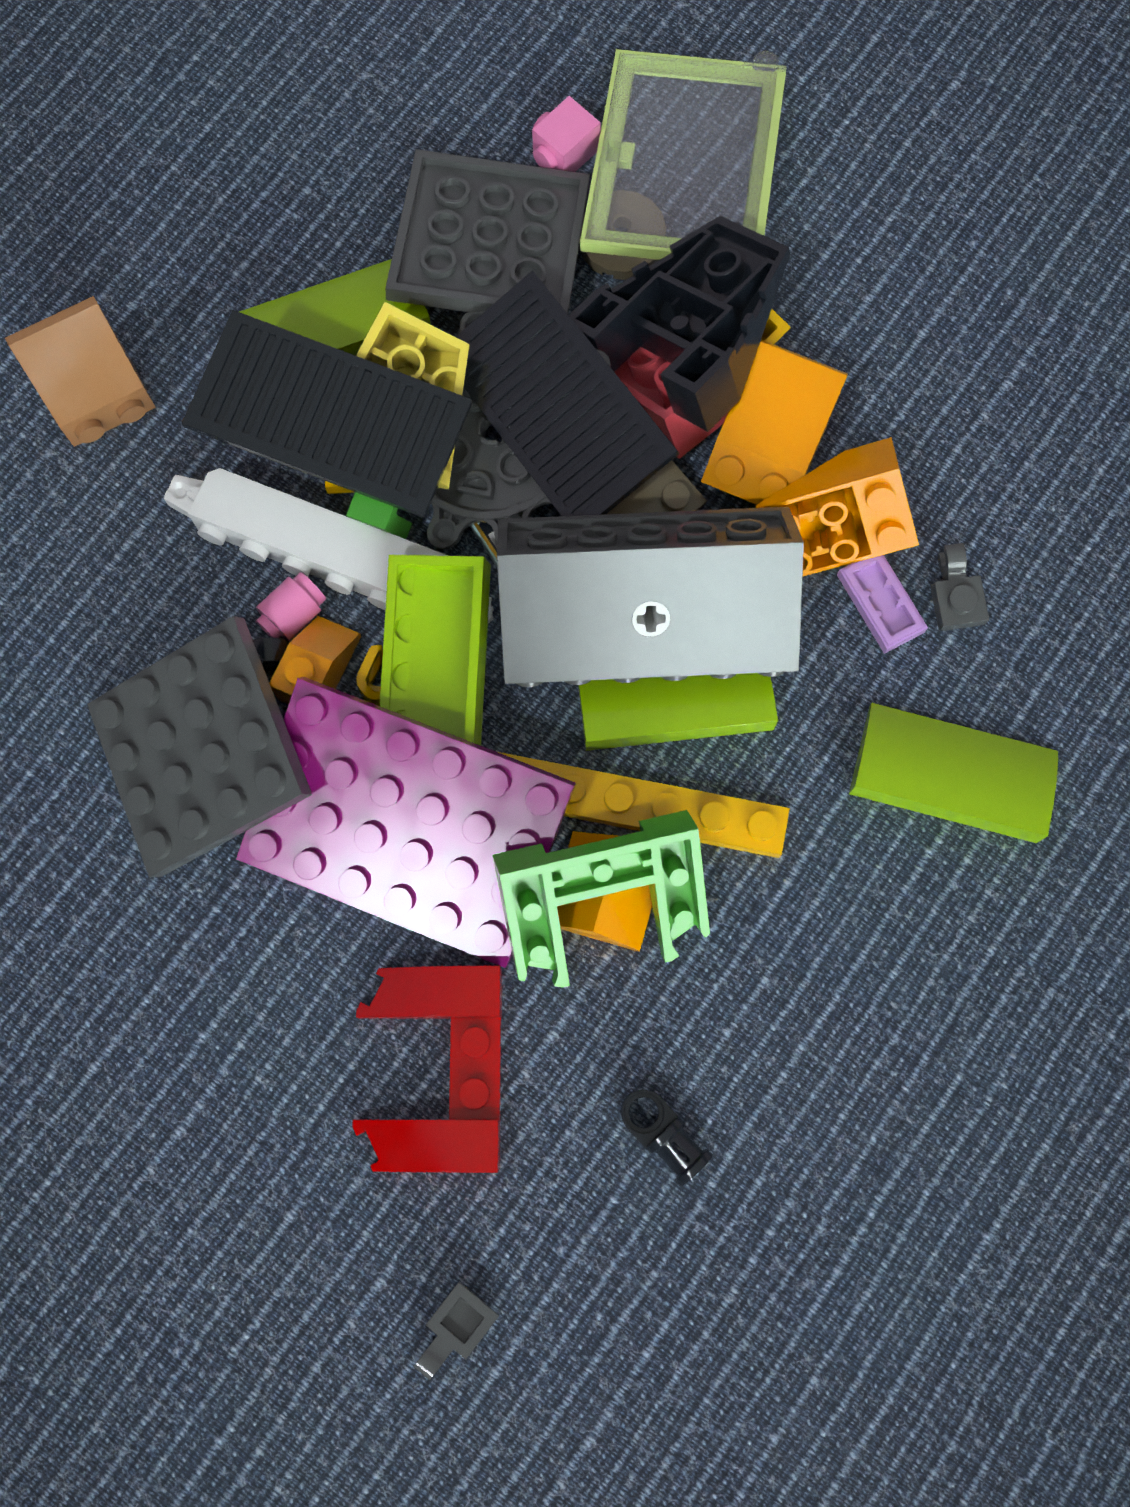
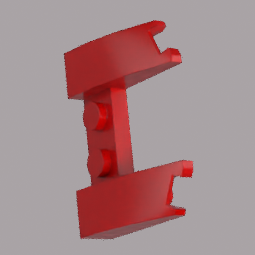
M501 966L378 968L376 974L384 979L370 1006L360 1002L356 1010V1018L451 1019L449 1120H353L352 1127L356 1136L367 1133L379 1160L370 1165L372 1172H500Z

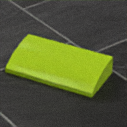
M392 259L239 311L245 315L355 356L384 302L431 325L425 306L386 300L385 288Z
M389 555L380 707L480 746L482 740L491 564L484 556Z
M758 673L736 674L734 677L727 679H718L710 675L688 676L686 679L679 681H669L661 677L640 678L631 683H620L613 679L591 680L587 684L578 685L586 751L772 731L778 722L771 677Z
M871 703L849 794L1038 843L1048 837L1057 782L1058 751Z

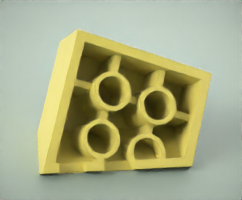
M384 302L356 356L462 395L469 344ZM455 446L437 488L449 490Z

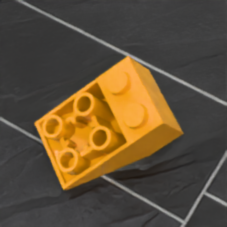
M892 437L845 450L756 505V508H790L804 541L803 576L919 545Z

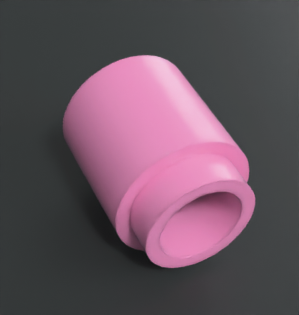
M300 572L293 579L287 577L256 606L257 611L261 614L256 623L271 638L282 636L287 641H290L321 612L319 606L326 600V597L306 575Z

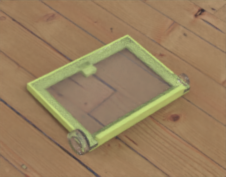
M616 49L581 233L580 251L660 260L671 253L670 245L719 216L765 236L787 66L778 65L779 59L775 53L760 51L755 54L753 63Z

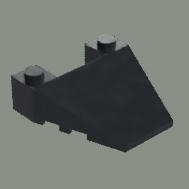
M722 216L715 218L670 245L671 253L649 266L646 261H643L631 268L634 276L612 289L608 283L596 289L569 315L595 349L606 353L611 362V369L614 372L640 347L670 362L671 364L660 375L674 414L707 432L741 399L790 257L788 246Z

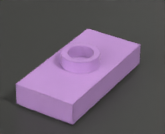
M884 555L851 563L839 570L837 574L839 580L884 654L925 633L928 629Z

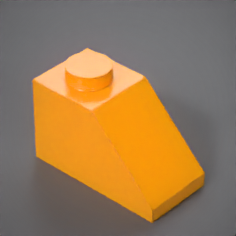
M317 616L288 644L269 684L277 699L289 705L297 678L306 677L336 689L361 638V634Z

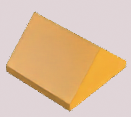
M573 831L568 848L618 836ZM649 885L557 906L560 927L565 931L640 952L652 909Z

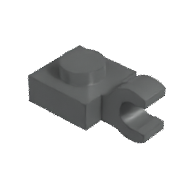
M963 543L944 545V552L938 553V563L943 581H936L930 587L938 630L946 631L985 625L989 621L981 575L966 576L967 557Z
M459 1281L427 1322L426 1326L437 1336L414 1367L431 1380L453 1350L466 1360L497 1320L499 1314Z

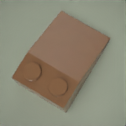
M94 296L5 337L8 346L56 423L74 447L82 443L94 442L101 438L104 432L123 423L135 422L141 419L146 412L156 408L133 362Z

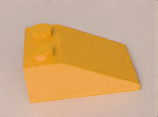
M761 340L741 399L726 416L701 482L757 505L806 475L848 373Z

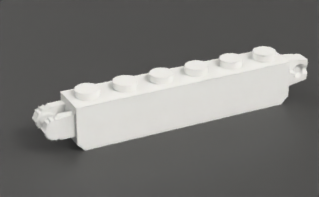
M221 468L208 472L204 481L175 475L164 496L168 506L191 518L198 529L197 534L203 539L216 545H223L226 541L239 546V550L243 554L257 561L265 562L266 558L283 563L282 567L293 575L301 572L307 577L311 574L322 578L328 587L339 593L349 595L351 591L368 596L367 600L371 604L383 610L386 608L389 555L448 556ZM489 597L488 624L494 620L492 613L494 609L491 606L492 597Z

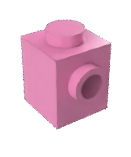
M568 96L553 111L542 114L534 124L532 140L533 157L536 163L543 168L576 172L597 153L601 122L573 98Z

